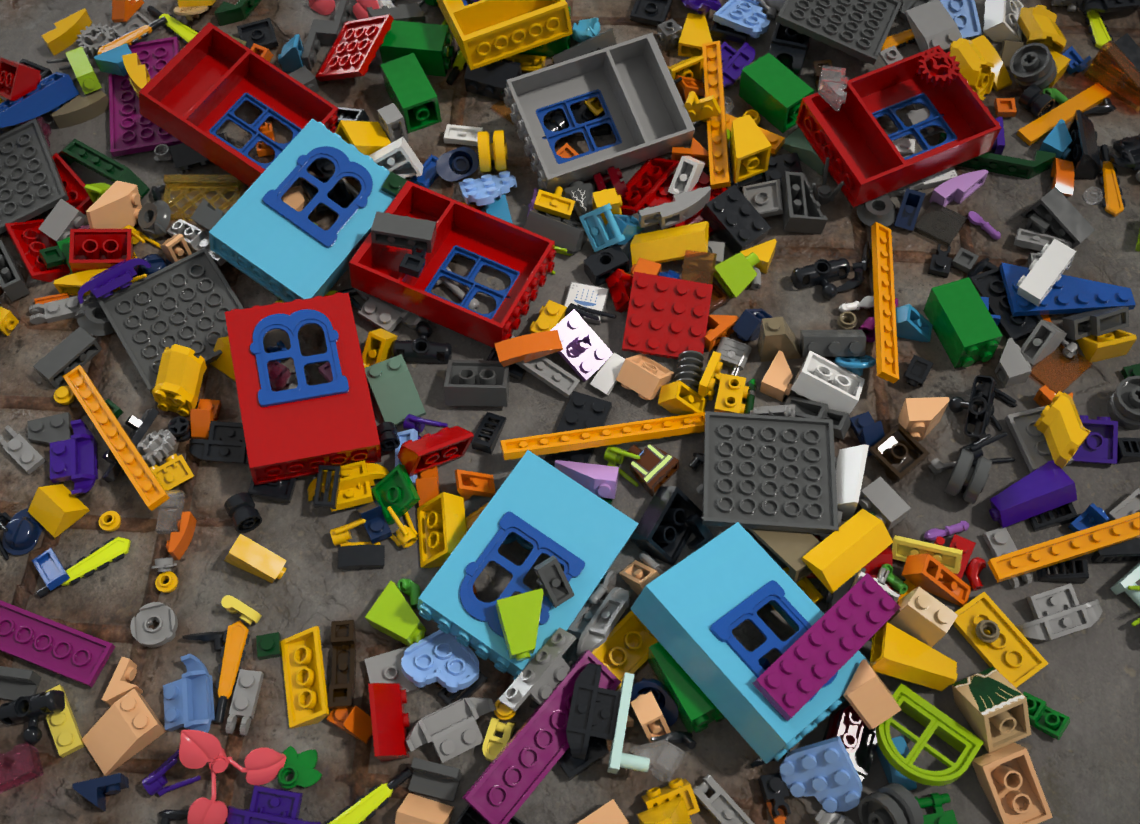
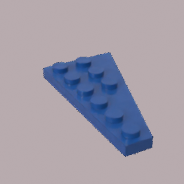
M1002 262L999 267L1012 317L1082 313L1127 306L1129 310H1133L1136 306L1131 288L1067 275H1061L1060 280L1056 281L1040 305L1036 306L1017 294L1018 281L1023 275L1027 276L1030 270L1027 267Z

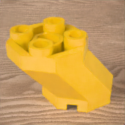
M1044 5L1021 8L1017 23L1027 39L1026 45L1041 43L1058 53H1062L1067 40L1056 24L1057 14L1047 10V7Z
M959 38L951 43L949 56H956L955 61L960 63L958 66L960 68L959 72L968 81L973 91L978 94L979 99L984 101L986 97L983 96L991 92L994 83L995 72H991L994 64L985 61L972 41Z
M177 344L172 345L170 349L169 347L165 348L161 357L156 384L152 390L154 400L158 403L157 407L159 409L176 412L183 417H187L190 410L195 409L203 375L207 369L205 359L202 356H199V358L194 356L195 351L191 348Z
M1061 391L1055 395L1052 403L1045 407L1034 424L1037 430L1044 434L1054 463L1062 469L1091 432L1083 427L1072 397Z

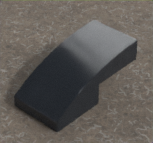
M385 545L338 547L337 569L359 571L361 567L383 569L385 566Z

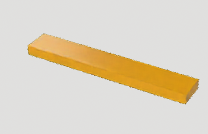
M1098 82L1017 131L1016 135L1030 146L1047 136L1060 119L1064 120L1065 124L1072 121L1076 110L1088 111L1100 104L1105 98H1110L1112 92Z

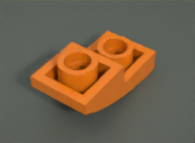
M272 121L264 122L258 130L275 141ZM258 142L256 144L258 157L275 154L274 150L265 143Z
M1054 158L1051 177H1054L1052 189L1056 186L1064 196L1070 197L1073 195L1074 164L1071 161Z
M191 511L182 512L181 520L178 521V532H171L170 540L166 544L167 552L175 561L180 560L184 555L195 531L197 520Z

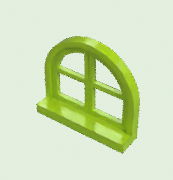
M901 683L893 694L894 699L904 713L926 729L920 737H917L892 717L877 726L875 730L881 752L899 773L912 781L929 786H943L953 783L967 770L984 741ZM890 725L915 743L906 758L898 752L893 744L890 735ZM933 733L961 753L955 763L927 744ZM924 749L949 768L941 771H929L913 765V763Z

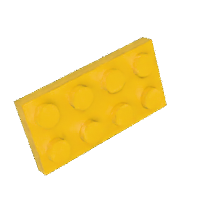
M982 592L955 612L958 614L953 623L955 628L990 668L994 667L1014 687L1018 688L1049 664L985 592ZM991 620L998 625L1000 635L995 642L985 643L977 637L975 629L980 621ZM983 629L985 634L991 635L989 630Z

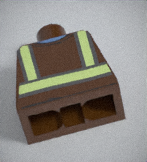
M649 444L643 451L636 445L631 446L627 451L640 456L639 460L632 458L630 470L651 496L679 469L678 459L652 444Z

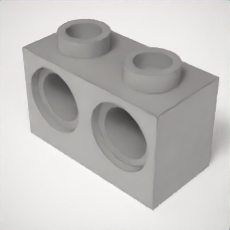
M392 103L377 110L381 127L390 142L392 143L401 137H404L406 142H409L404 117L396 105Z

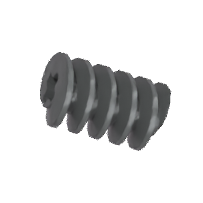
M692 350L680 353L674 381L680 380L698 393L704 355Z

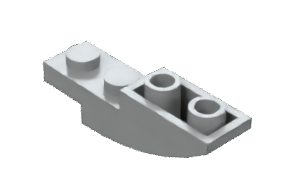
M710 186L673 195V202L639 210L638 222L640 228L659 224L661 229L689 219L710 201Z
M179 219L167 230L170 236L182 234L192 253L206 247L217 265L222 266L226 262L225 259L210 250L209 237L198 227Z

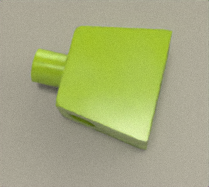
M740 252L710 267L709 270L730 299L739 296L757 276L753 266L759 263L760 260L754 252L747 257Z

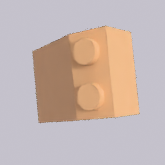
M116 181L86 211L90 229H123L127 225L134 227L138 223V214L142 208L138 186Z
M133 689L116 701L81 740L103 774L107 776L164 734L166 730L144 697Z
M1014 742L973 759L972 765L978 781L1001 824H1039L1053 818L1027 748Z

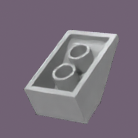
M932 0L905 11L920 52L939 45L947 53L950 51L951 43L962 38L957 24L940 0Z

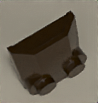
M899 423L884 438L868 449L885 468L886 476L897 482L904 479L930 454Z

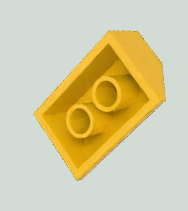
M442 492L417 508L421 568L441 567L467 533L464 497Z

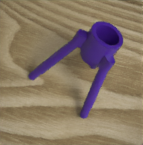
M412 414L406 416L403 424L405 430L414 428L419 433L423 431L425 424L437 427L448 426L447 423L423 419Z
M178 749L160 767L144 778L142 784L149 795L153 796L158 793L161 797L169 791L199 781L201 776L189 778L165 787L168 780L164 773L178 762V759H176L179 756Z

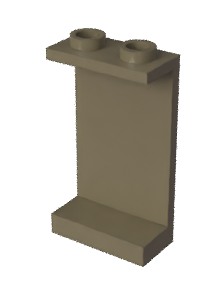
M744 528L747 532L751 531L789 567L788 576L795 583L812 573L809 567L801 560L804 555L820 543L811 533Z

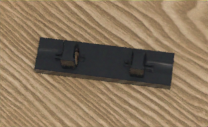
M153 407L150 410H146L141 419L132 415L125 422L127 426L133 429L129 437L136 447L159 413ZM109 449L102 458L109 462L110 466L101 478L108 483L115 481L122 470L119 462Z

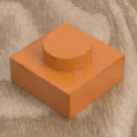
M1014 98L995 99L996 117L1016 116L1017 110Z
M568 143L564 144L556 152L562 158L579 155Z

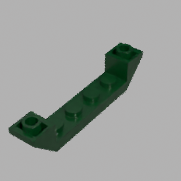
M239 0L236 5L223 1L214 12L218 24L224 26L246 20L261 0Z
M941 132L938 144L946 140V133ZM1036 150L1031 161L987 152L956 166L1030 179L1050 169L1056 153Z
M73 139L58 153L69 165L76 161L114 183L122 181L137 185L140 200L150 191L149 187L128 167L77 139Z

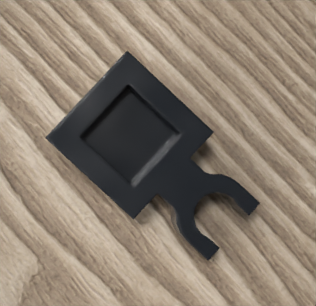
M938 244L936 254H932L928 274L948 278L952 258L948 257L951 247L948 246L947 251H942L940 249L941 244Z
M414 245L412 255L406 253L399 266V272L418 278L425 266L426 259L424 258L426 257L427 249L419 253L417 252V246Z
M780 773L760 776L758 783L764 803L772 802L771 812L773 819L780 815L778 808L783 810L785 817L789 816L791 811L784 799H787L790 795Z

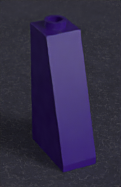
M1051 460L991 498L990 516L993 521H997L1004 528L1076 501L1075 482Z

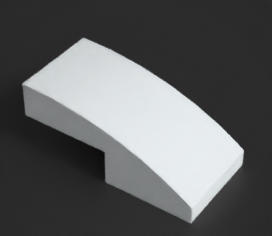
M614 352L598 371L590 385L609 396L617 383L616 378L625 358Z

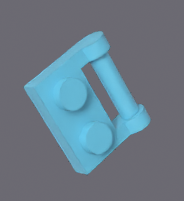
M610 203L579 217L594 252L626 239L619 230L611 212L612 207ZM601 213H604L614 235L612 239L600 215Z

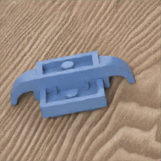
M187 654L181 657V662L187 668V672L182 674V679L163 685L165 730L174 731L184 727L208 733L211 721L215 720L212 675H209L206 666L197 657Z

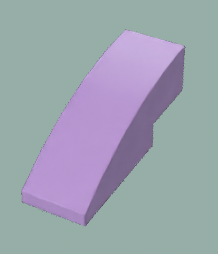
M973 171L951 178L933 190L929 202L940 210L953 200L961 204L984 184L988 171Z

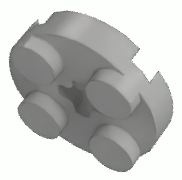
M152 602L142 606L139 609L140 612L131 620V633L144 647L155 648L172 641L176 636L175 632L178 627L177 616L169 606L161 602ZM154 620L159 623L156 629L149 628Z

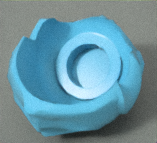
M599 18L579 20L578 25L573 23V39L581 43L598 35L601 30Z

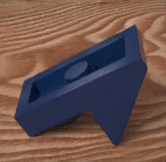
M906 188L894 226L910 231L914 230L926 193Z
M869 411L850 418V426L861 445H869L870 448L885 437L882 422H874ZM868 450L867 456H871L872 454Z
M376 500L356 508L360 519L366 520L363 525L372 544L392 536V532L383 515L382 507Z
M117 773L73 783L72 787L84 798L105 812V793L107 795L120 793L121 789L129 788V780L123 774Z

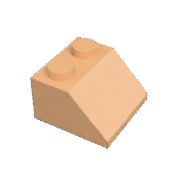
M638 354L625 359L616 380L625 389L637 392L640 398L652 400L659 396L661 386L668 384L675 373L644 354Z
M949 397L906 398L898 417V423L917 441L923 440L940 422L949 403Z

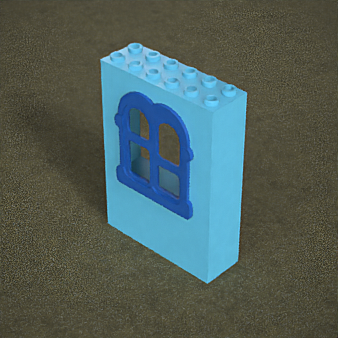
M312 118L209 231L210 250L284 302L325 296L349 268L350 260L370 234L376 212L385 213L395 199L394 196L381 190L390 173L387 168L375 163L370 156L362 154L354 145L348 144L340 135L331 132L323 123L317 122ZM320 158L330 160L335 166V173L326 183L321 182L307 172V168ZM353 177L360 182L361 192L347 208H342L328 198L327 194L342 178ZM303 178L316 187L318 193L299 212L283 202L281 198L297 179ZM319 204L326 205L339 215V218L328 230H323L308 219V216Z
M527 450L419 596L417 610L420 611L419 615L427 621L432 619L438 624L437 627L446 634L452 633L457 637L456 640L465 647L469 645L476 650L477 656L483 660L488 658L495 663L494 667L502 673L507 671L514 676L513 680H515L559 627L568 631L629 541L639 523ZM510 533L517 534L533 546V550L520 566L515 565L498 553L499 547ZM541 554H546L549 557L553 555L564 566L563 572L572 588L574 596L556 608L547 596H543L536 646L533 654H530L531 657L526 660L517 661L516 658L510 660L495 606L496 601L510 597L514 592L522 594L533 591L523 583L524 577ZM493 561L510 572L513 578L495 601L482 602L474 595L473 585L486 565Z
M739 522L648 583L630 608L766 764L773 758L776 761L782 758L806 734L808 735L820 722L825 720L832 713L831 711H834L846 701L843 695L859 664L863 659H866L858 650L789 721L783 718L752 684L765 671L758 661L772 649L778 650L782 655L824 613ZM768 602L796 631L786 641H781L757 615V611ZM745 620H750L766 638V641L752 652L747 651L732 634V630Z

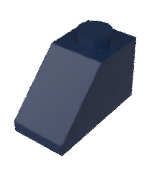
M762 308L745 309L732 329L737 333V337L743 341L756 340L759 337L762 319L773 317Z

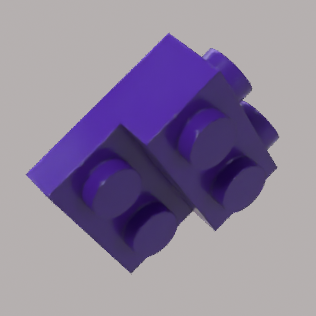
M1079 415L1083 427L1091 432L1073 455V462L1117 464L1118 421H1110V417H1097V420L1089 419V416Z

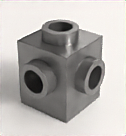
M673 18L658 25L656 38L665 51L678 46L682 28Z

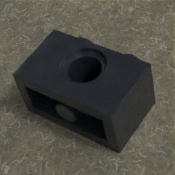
M618 244L607 247L603 251L590 255L584 260V272L594 286L606 283V279L617 269L624 270L625 273L629 272V259Z

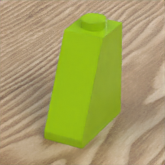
M83 47L65 52L84 94L101 89V84Z
M390 581L365 618L373 628L407 646H411L424 638L426 629L394 582Z
M542 588L496 601L495 606L510 660L514 658L517 661L526 660L531 657L530 654H533L535 650L544 593Z

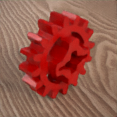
M934 48L932 53L927 50L925 55L922 54L916 66L918 68L917 74H921V80H927L926 84L932 82L934 87L937 84L943 87L945 83L950 85L952 81L956 80L960 71L958 67L960 63L955 61L956 56H949V51L943 53V49H941L940 52H937Z

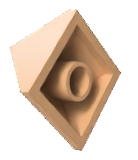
M863 659L843 696L869 729H874L901 711V708L867 660Z
M408 793L396 812L395 824H449L454 807Z

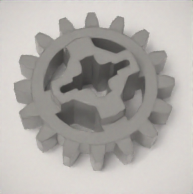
M93 23L91 27L85 26V31L80 30L81 34L77 35L78 39L76 42L79 47H83L86 55L90 53L91 56H94L102 45L112 42L116 39L112 28L108 27L107 24L102 26L99 23L95 26Z
M160 429L158 433L153 431L146 435V438L141 440L136 448L148 466L150 464L155 466V464L162 462V459L168 457L170 452L174 450L172 446L176 445V438L168 429Z

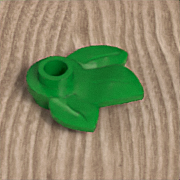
M289 746L282 753L286 755V762L277 776L278 783L282 788L293 789L296 786L307 788L316 784L321 779L322 774L314 769L318 759L316 750H307L297 754V751L292 746ZM289 774H294V778L291 781H286V777Z

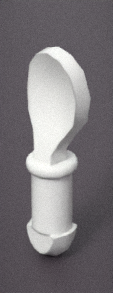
M866 296L860 302L843 303L839 306V311L843 313L845 311L860 310V308H874V296Z

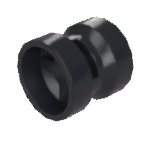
M392 422L379 424L377 431L381 450L393 451L398 448L400 440L397 435L396 425Z

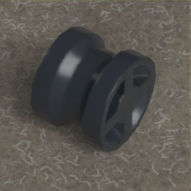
M177 416L169 422L168 429L174 435L176 441L185 442L191 438V425L185 417Z

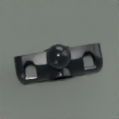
M845 258L830 261L819 259L812 265L795 268L792 272L791 280L797 289L821 285L823 287L822 295L827 299H832L837 295L838 291L837 287L829 282L846 279L850 272V264ZM840 268L844 269L845 275L839 276ZM809 276V283L802 285L803 277Z
M421 323L417 327L416 331L420 338L406 341L394 340L392 343V357L397 356L396 350H404L405 362L448 364V361L452 358L451 344L427 340L432 334V327L427 323ZM437 353H445V360H438Z
M978 375L974 378L970 401H964L959 396L953 397L949 401V408L952 412L958 413L967 409L963 432L968 437L974 439L986 437V426L989 425L990 417L994 413V386L997 385V382L991 376ZM977 382L984 384L982 392L976 390ZM984 404V409L979 412V406ZM969 423L975 425L974 433L967 430Z
M49 690L48 692L32 696H21L10 703H4L0 706V722L6 725H17L29 721L28 728L24 730L22 737L25 743L34 745L42 737V731L38 728L39 718L57 714L64 710V692L61 690Z

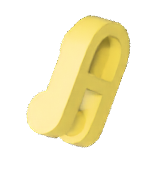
M227 595L221 601L222 606L229 613L241 614L239 618L249 625L252 622L257 624L262 617L257 611L233 596Z
M491 719L482 746L483 755L488 761L493 762L508 744L514 732V723L507 722L505 724L499 722V719ZM496 731L502 732L503 737H496Z

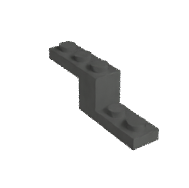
M349 0L339 1L334 21L313 19L301 56L303 66L308 70H312L313 64L316 63L317 51L320 50L321 45L332 46L343 25L348 21L349 15L352 14V5L349 4Z

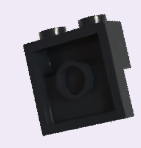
M334 173L316 178L326 183ZM343 179L327 194L328 198L342 208H347L353 202L352 194L346 190ZM306 180L301 181V187L309 201H311L318 193V189ZM319 204L314 210L317 213L329 210L330 208L324 204Z

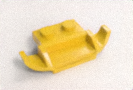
M365 460L340 466L341 476L336 509L330 507L331 512L374 502L371 486H375L374 480L383 479L390 472L379 464L366 463ZM324 470L321 492L323 493L325 492L328 470ZM335 471L332 472L329 502H331ZM317 477L308 486V501H312L315 495Z

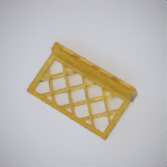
M164 175L166 186L163 201L170 208L173 205L178 208V211L171 214L170 220H192L191 216L193 213L186 214L184 211L192 205L197 209L194 203L202 197L215 209L217 207L213 203L220 197L225 203L218 207V209L224 210L227 206L232 207L239 199L243 183L233 175ZM171 190H178L180 194L172 200L170 197ZM191 191H198L199 193L193 199L187 196ZM209 191H216L217 194L210 200L205 196ZM228 191H234V195L228 200L223 196ZM185 197L189 202L180 208L176 203Z

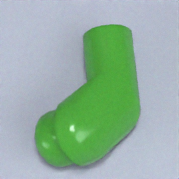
M1056 88L1043 89V94L1047 93L1060 105L1069 100Z
M883 564L881 568H886V571H890L885 582L898 593H906L908 585L893 573L891 565Z
M400 579L397 583L398 589L410 596V607L417 608L418 598L421 595L420 586L410 579Z

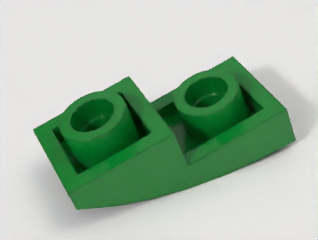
M1023 692V695L1027 698L1030 725L1059 740L1070 723V717L1047 707L1045 701L1027 692Z

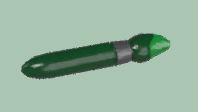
M751 379L748 383L749 389L744 414H750V410H753L755 391L757 390L755 379Z

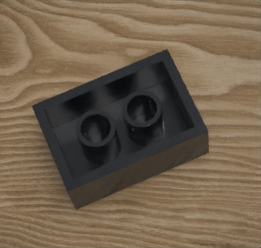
M735 185L706 203L700 214L705 221H708L709 226L725 242V245L734 255L759 243L767 236L771 229L770 225Z

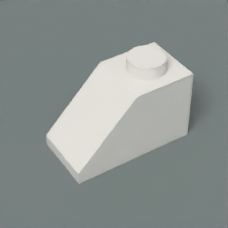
M682 156L668 192L676 195L681 192L692 191L699 181L705 163L691 156Z

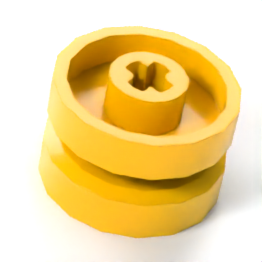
M504 130L494 131L492 143L488 131L478 132V154L481 173L491 172L492 160L495 162L497 172L506 171L508 149Z

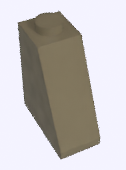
M763 318L757 344L760 362L773 361L779 350L783 352L786 360L801 358L798 339L784 318Z

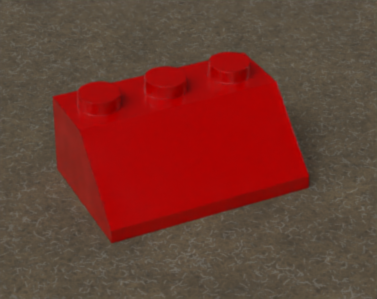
M5 58L0 59V96L15 101L37 88L41 81L39 70Z
M70 229L69 265L72 273L110 268L125 259L128 261L134 258L131 229Z
M459 426L445 427L435 434L431 435L428 433L418 440L404 442L397 456L402 465H404L408 475L412 476L463 457L474 435L472 432Z
M369 683L375 757L381 762L409 758L410 749L406 742V727H410L409 713L404 711V704L408 703L406 689L402 690V686L399 683Z

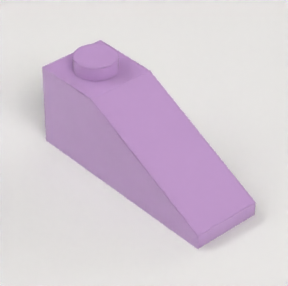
M555 460L556 469L598 497L615 499L619 467Z

